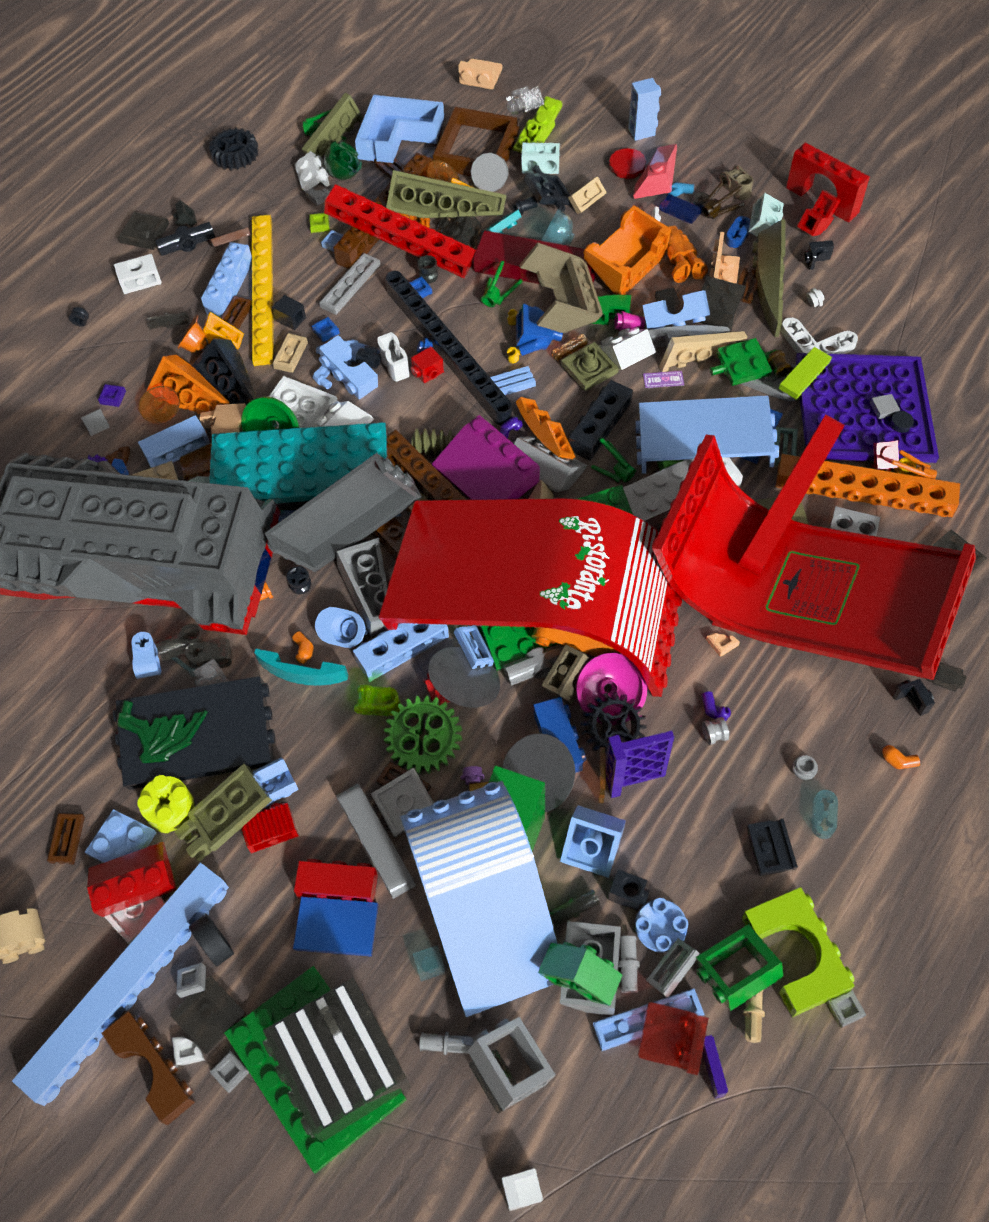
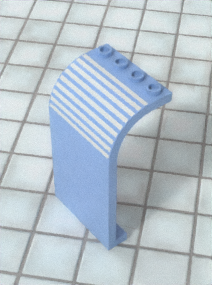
M503 781L488 783L477 790L462 792L454 798L439 800L431 806L413 809L407 814L400 816L465 1016L474 1015L554 985L541 976L538 971L550 943H557L525 830Z

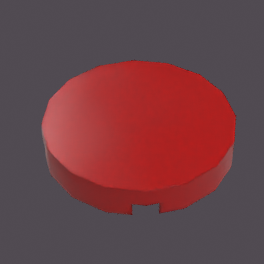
M620 149L615 151L610 157V171L616 173V176L620 178H636L645 170L646 158L636 149Z

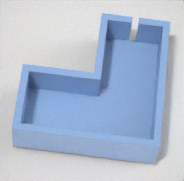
M373 95L355 139L356 151L359 154L357 158L367 161L377 159L379 162L393 163L401 140L437 144L444 124L443 102Z

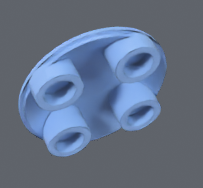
M657 898L643 905L637 913L635 920L636 934L643 945L652 951L668 952L678 938L684 941L687 935L688 920L683 911L670 901Z

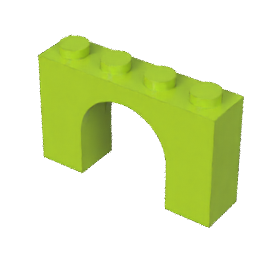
M801 887L745 911L741 918L744 925L749 924L761 939L779 931L790 930L800 933L812 944L816 953L814 971L801 979L783 986L779 991L791 1017L826 1003L850 991L855 986L852 972L847 966L844 967L839 958L841 954L837 945L830 941L826 934L827 927L822 918L817 917L813 910L814 904L811 897L807 893L805 894Z

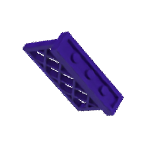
M672 731L621 743L619 735L609 737L604 777L611 798L621 796L622 787L666 775L674 741Z

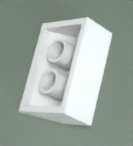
M337 401L329 407L330 411L326 415L316 420L314 427L368 424L374 418L349 401Z

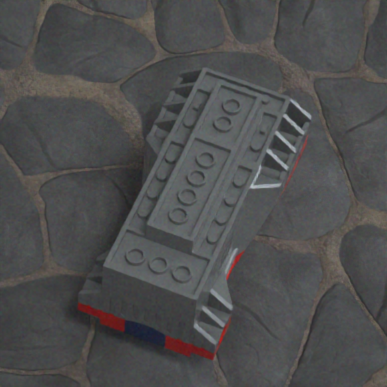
M23 452L6 465L5 473L0 481V595L39 600L77 597L181 608L203 630L247 635L251 617L255 618L273 554L267 545L269 541L265 535V532L277 525L280 511L273 499H268L267 501L255 499L248 487L122 475L108 461L74 460L68 457L54 458L44 454L32 456Z

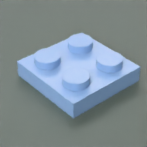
M113 809L85 853L104 863L148 847L157 832Z

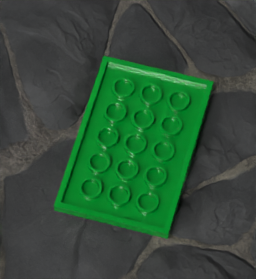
M314 965L224 1033L314 1174L407 1100L396 1084L385 1090L344 1008ZM322 996L325 997L375 1094V1097L366 1103L314 1003L315 1000ZM303 1007L355 1108L345 1116L294 1015L295 1012ZM283 1019L334 1121L325 1128H323L273 1026Z

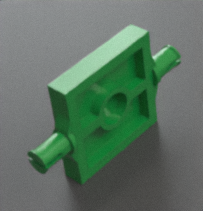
M756 338L718 348L717 355L720 359V365L710 367V373L712 376L724 373L732 386L770 376L772 369L767 361V357L777 350L764 352Z

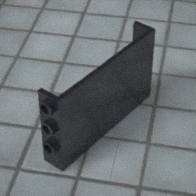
M258 676L117 700L116 708L113 709V717L116 723L123 701L132 702L133 706L130 715L140 720H147L149 727L153 724L155 718L167 716L169 721L174 715L184 714L186 718L184 728L192 721L195 713H200L204 710L208 712L197 732L190 740L192 744L169 757V761L142 763L139 756L143 751V747L138 735L118 726L115 740L117 746H120V755L117 757L119 769L122 770L123 786L129 790L144 788L159 775L171 776L185 781L235 772L243 764L247 765L250 769H254L273 762L272 744L276 743L274 729H270L269 720H273L271 706H267L266 697H270L268 683H264L262 678Z

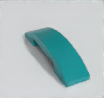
M255 649L254 652L259 664L264 669L289 682L318 686L336 684L348 680V672L345 665L323 661L320 669L283 663L276 652Z

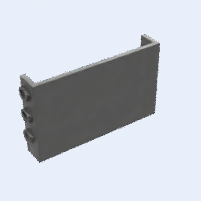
M376 453L265 532L269 541L267 545L274 554L277 553L286 560L289 559L297 565L316 572L337 557V551L354 546L411 506L415 501L421 499L422 496L408 473L404 474L398 465L394 466L387 457L384 459Z

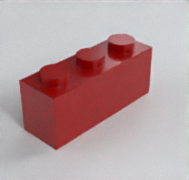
M307 859V862L299 861L294 892L298 899H301V897L374 902L378 874L376 868L368 863H358L357 866L347 865L343 861H332V864L322 863L318 859Z

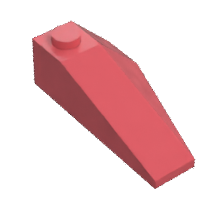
M677 144L658 147L635 184L634 199L671 192Z

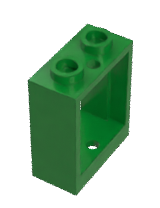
M749 924L696 957L698 965L696 972L700 980L704 984L709 983L716 1000L720 1004L724 1003L730 1011L784 977L782 962ZM745 947L762 968L729 988L714 970L713 966Z

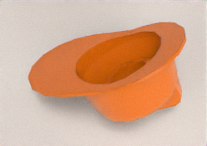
M198 315L190 323L178 349L183 348L194 353L196 350L202 351L207 345L205 332L197 322Z

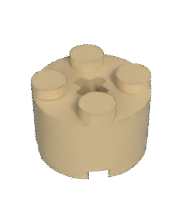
M27 909L28 914L19 915L18 910L0 915V959H2L3 964L18 960V955L22 953L34 954L45 949V938L37 909Z

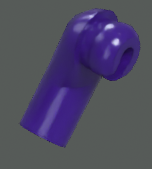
M511 417L500 426L499 432L508 439L510 431L512 429L518 431L523 423L521 420H518V417Z
M708 691L701 694L706 715L715 720L716 718L723 717L725 721L730 717L731 711L728 707H719L715 704L713 692Z

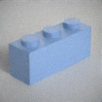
M653 78L632 83L628 129L635 141L655 136L656 127L658 126L657 112H659L658 101L661 96V89Z
M196 415L138 442L151 468L170 461L172 463L211 445L206 431Z

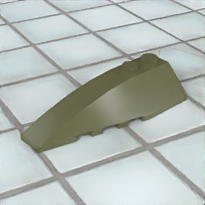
M393 170L386 208L394 212L420 218L503 215L507 195Z
M783 219L758 233L757 241H753L752 253H755L752 259V268L756 270L757 293L765 319L774 337H779L783 312L782 296L784 282L782 281L785 264H783V257H785V220Z

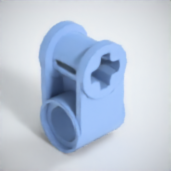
M147 632L137 633L133 636L131 642L133 652L132 664L136 679L161 675L158 648L153 642L152 636Z

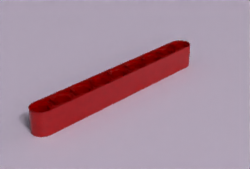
M825 414L740 559L739 566L757 576L760 574L845 424Z

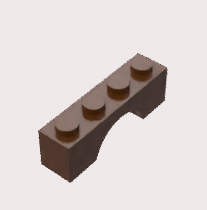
M128 1011L101 1034L115 1055L120 1058L126 1059L141 1056L149 1061L153 1070V1083L145 1100L159 1121L169 1125L195 1103L191 1097L194 1091L185 1079L180 1081L176 1075L179 1069L170 1057L165 1059L161 1053L164 1047L155 1035L150 1037L146 1031L149 1025L140 1014L135 1016Z

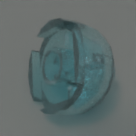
M557 209L541 241L562 245L567 243L570 245L575 236L572 233L574 226L571 218L563 211Z

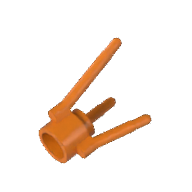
M900 450L899 453L919 465L917 468L895 460L891 461V464L913 472V476L930 479L936 478L937 470L931 469V465L923 463L903 450Z

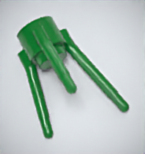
M331 110L312 118H306V121H303L305 136L311 137L322 123H318L316 120L327 116ZM341 136V137H342L341 140H346V139H347L346 137Z
M504 261L500 262L493 280L491 277L488 278L481 297L482 303L488 307H494L496 304L500 306L502 301L522 283V279L518 280L500 297V290L495 287V284L502 271Z
M601 438L600 442L618 461L613 468L615 474L595 465H592L591 468L614 479L617 483L621 480L625 483L628 482L636 473V469L624 459L610 441H605Z

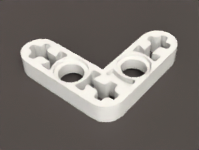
M791 317L786 318L781 327L782 335L796 353H809L816 347L826 354H845L854 350L858 341V336L854 332L843 331L816 342L801 322ZM798 339H803V340H805L807 343H806V344H800V343L797 342V340H798ZM833 346L836 350L829 351L825 347Z

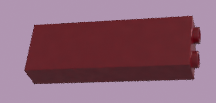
M484 230L474 255V272L495 276L500 262L504 261L499 277L515 280L522 279L525 282L540 284L537 273L520 268L521 262L537 243L578 256L585 261L584 249ZM585 261V263H586L587 266H588V270H589V273H590L592 282L594 283V278H595V274H593V273H594V270H593V269L590 267V265Z

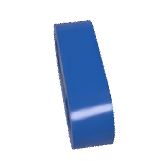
M740 216L735 219L726 235L725 242L727 246L738 248L743 244L750 233L748 232L750 218Z

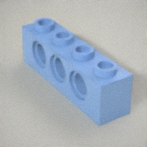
M230 242L201 297L207 315L211 312L218 317H222L232 298L237 295L252 265V257L248 245Z
M398 623L397 630L381 632L373 640L360 644L353 650V654L360 669L368 681L371 682L448 638V626L445 624ZM419 629H424L423 632H416ZM399 640H404V641H405V642H403V643H401V644H397V643H396V642L399 641ZM380 651L385 652V653L382 654V655H375L376 653H378V652H380Z

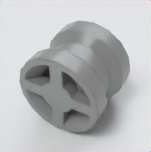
M723 717L716 718L713 722H702L703 734L709 745L715 744L717 740H729V730Z

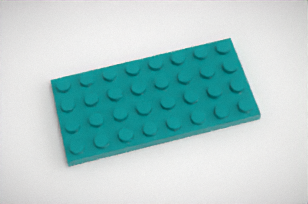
M386 423L212 434L209 484L248 487L255 499L261 501L273 499L275 504L310 501L377 453L384 459L387 457Z

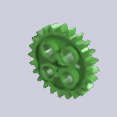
M426 695L424 702H421L419 696H416V702L413 704L407 699L406 707L399 703L400 712L391 711L394 720H386L391 728L384 729L385 734L390 735L384 738V742L391 744L386 750L388 753L395 752L391 756L392 760L400 759L398 765L401 768L407 764V771L416 767L418 774L422 772V768H425L427 773L430 774L431 767L433 766L437 771H440L439 764L441 762L448 766L446 758H456L452 750H460V746L455 742L462 741L463 739L461 735L456 734L462 731V727L456 725L460 721L459 717H452L455 713L454 709L446 711L447 703L444 702L439 706V699L437 697L431 703L428 695ZM427 714L425 730L428 735H424L423 755L420 756L421 739L419 735L423 733V716ZM410 718H418L417 725L413 727L407 725V721ZM439 719L443 721L442 726L438 729L430 727L434 720ZM415 741L416 745L412 750H405L404 745L406 742ZM438 743L440 745L438 751L434 753L428 751L430 744Z

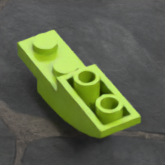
M547 96L544 98L533 120H528L513 147L514 151L522 153V143H544L555 126V119L562 108V101Z

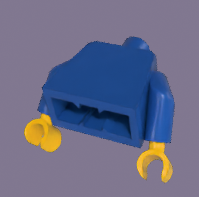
M523 304L519 312L515 309H510L508 312V324L516 325V346L519 347V349L515 347L508 348L507 355L509 356L508 360L510 363L518 362L519 355L521 354L524 356L534 351L545 350L552 340L561 341L563 337L561 332L537 326L536 322L545 312L536 306L531 307Z

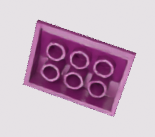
M480 415L465 425L432 463V466L469 500L518 499L539 482L540 466Z

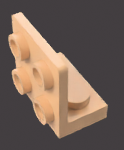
M720 232L719 239H715L713 251H716L717 254L713 253L711 266H715V268H711L709 280H713L712 289L735 291L740 257L721 255L724 232Z

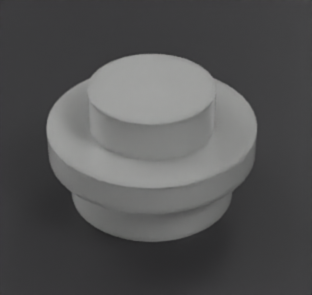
M803 755L794 760L792 769L798 778L809 780L816 775L818 765L812 757Z

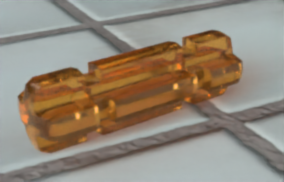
M584 334L576 337V340L573 338L560 345V348L552 349L551 356L557 361L563 358V355L567 356L578 350L579 347L586 346L588 339Z

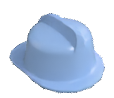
M329 607L322 610L315 621V630L322 641L344 648L357 646L364 638V635L368 634L362 617L350 610Z

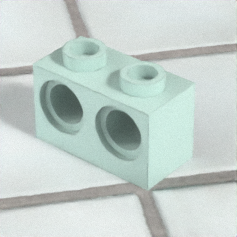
M522 143V173L535 174L532 168L539 165L545 174H559L560 143Z
M764 193L753 204L748 232L758 237V233L780 221L783 217V203Z

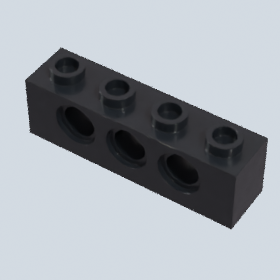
M610 380L607 386L602 387L597 400L591 402L586 415L580 417L578 426L575 430L572 429L567 437L573 453L589 461L592 460L602 446L600 439L606 440L631 405L633 389L613 380Z

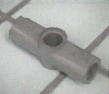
M558 644L545 650L544 648H536L528 652L524 658L503 665L508 683L512 686L532 677L536 679L546 677L565 646Z

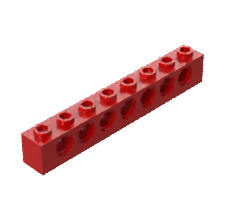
M335 184L325 200V214L419 258L425 255L433 256L437 261L438 267L457 276L465 278L473 264L476 250L470 246L428 228L415 220H411L398 212H394L381 204L368 200L364 196L353 193L344 187Z

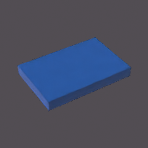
M301 897L293 949L295 951L372 957L378 903Z

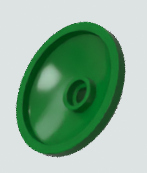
M266 396L252 400L247 404L242 413L241 424L243 432L299 428L298 421L292 410L282 401L273 397Z

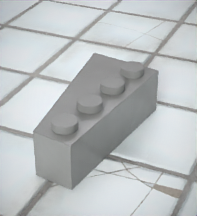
M379 538L337 551V567L370 636L373 637L383 631H389L379 619L387 592L386 575Z

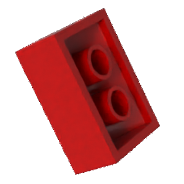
M164 842L88 869L87 890L92 910L95 914L105 917L177 890Z

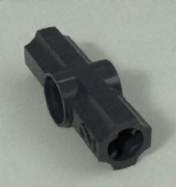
M210 222L192 228L180 226L175 230L174 234L157 239L155 242L161 256L178 250L190 252L196 248L197 244L215 238V234Z

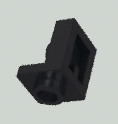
M833 240L809 242L808 249L804 252V261L808 263L809 270H814L816 261L831 259L834 249Z

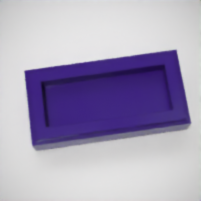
M712 1035L704 1036L699 1043L715 1099L724 1097L728 1093V1088L714 1037Z

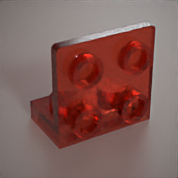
M649 1002L638 1057L678 1067L686 1073L698 1075L709 1018L699 1013Z

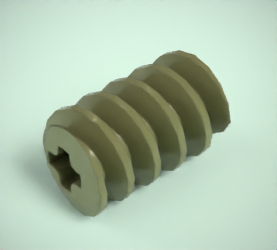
M415 428L411 445L421 455L425 451L426 456H429L433 450L434 456H439L440 451L443 452L455 436H453L452 430H449L447 436H445L442 429L439 435H436L435 429H432L431 434L428 435L426 428H424L422 434H419L418 428Z

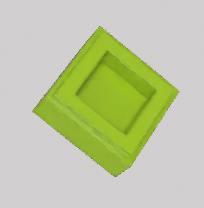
M325 213L309 215L311 233L330 231L329 215Z

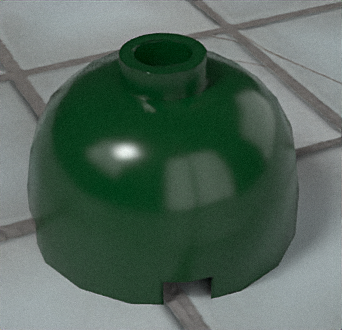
M335 141L325 153V168L332 177L338 180L351 179L359 172L362 166V162H359L357 158L359 154L349 144L345 142L339 144Z

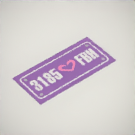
M682 371L643 374L645 388L684 385Z

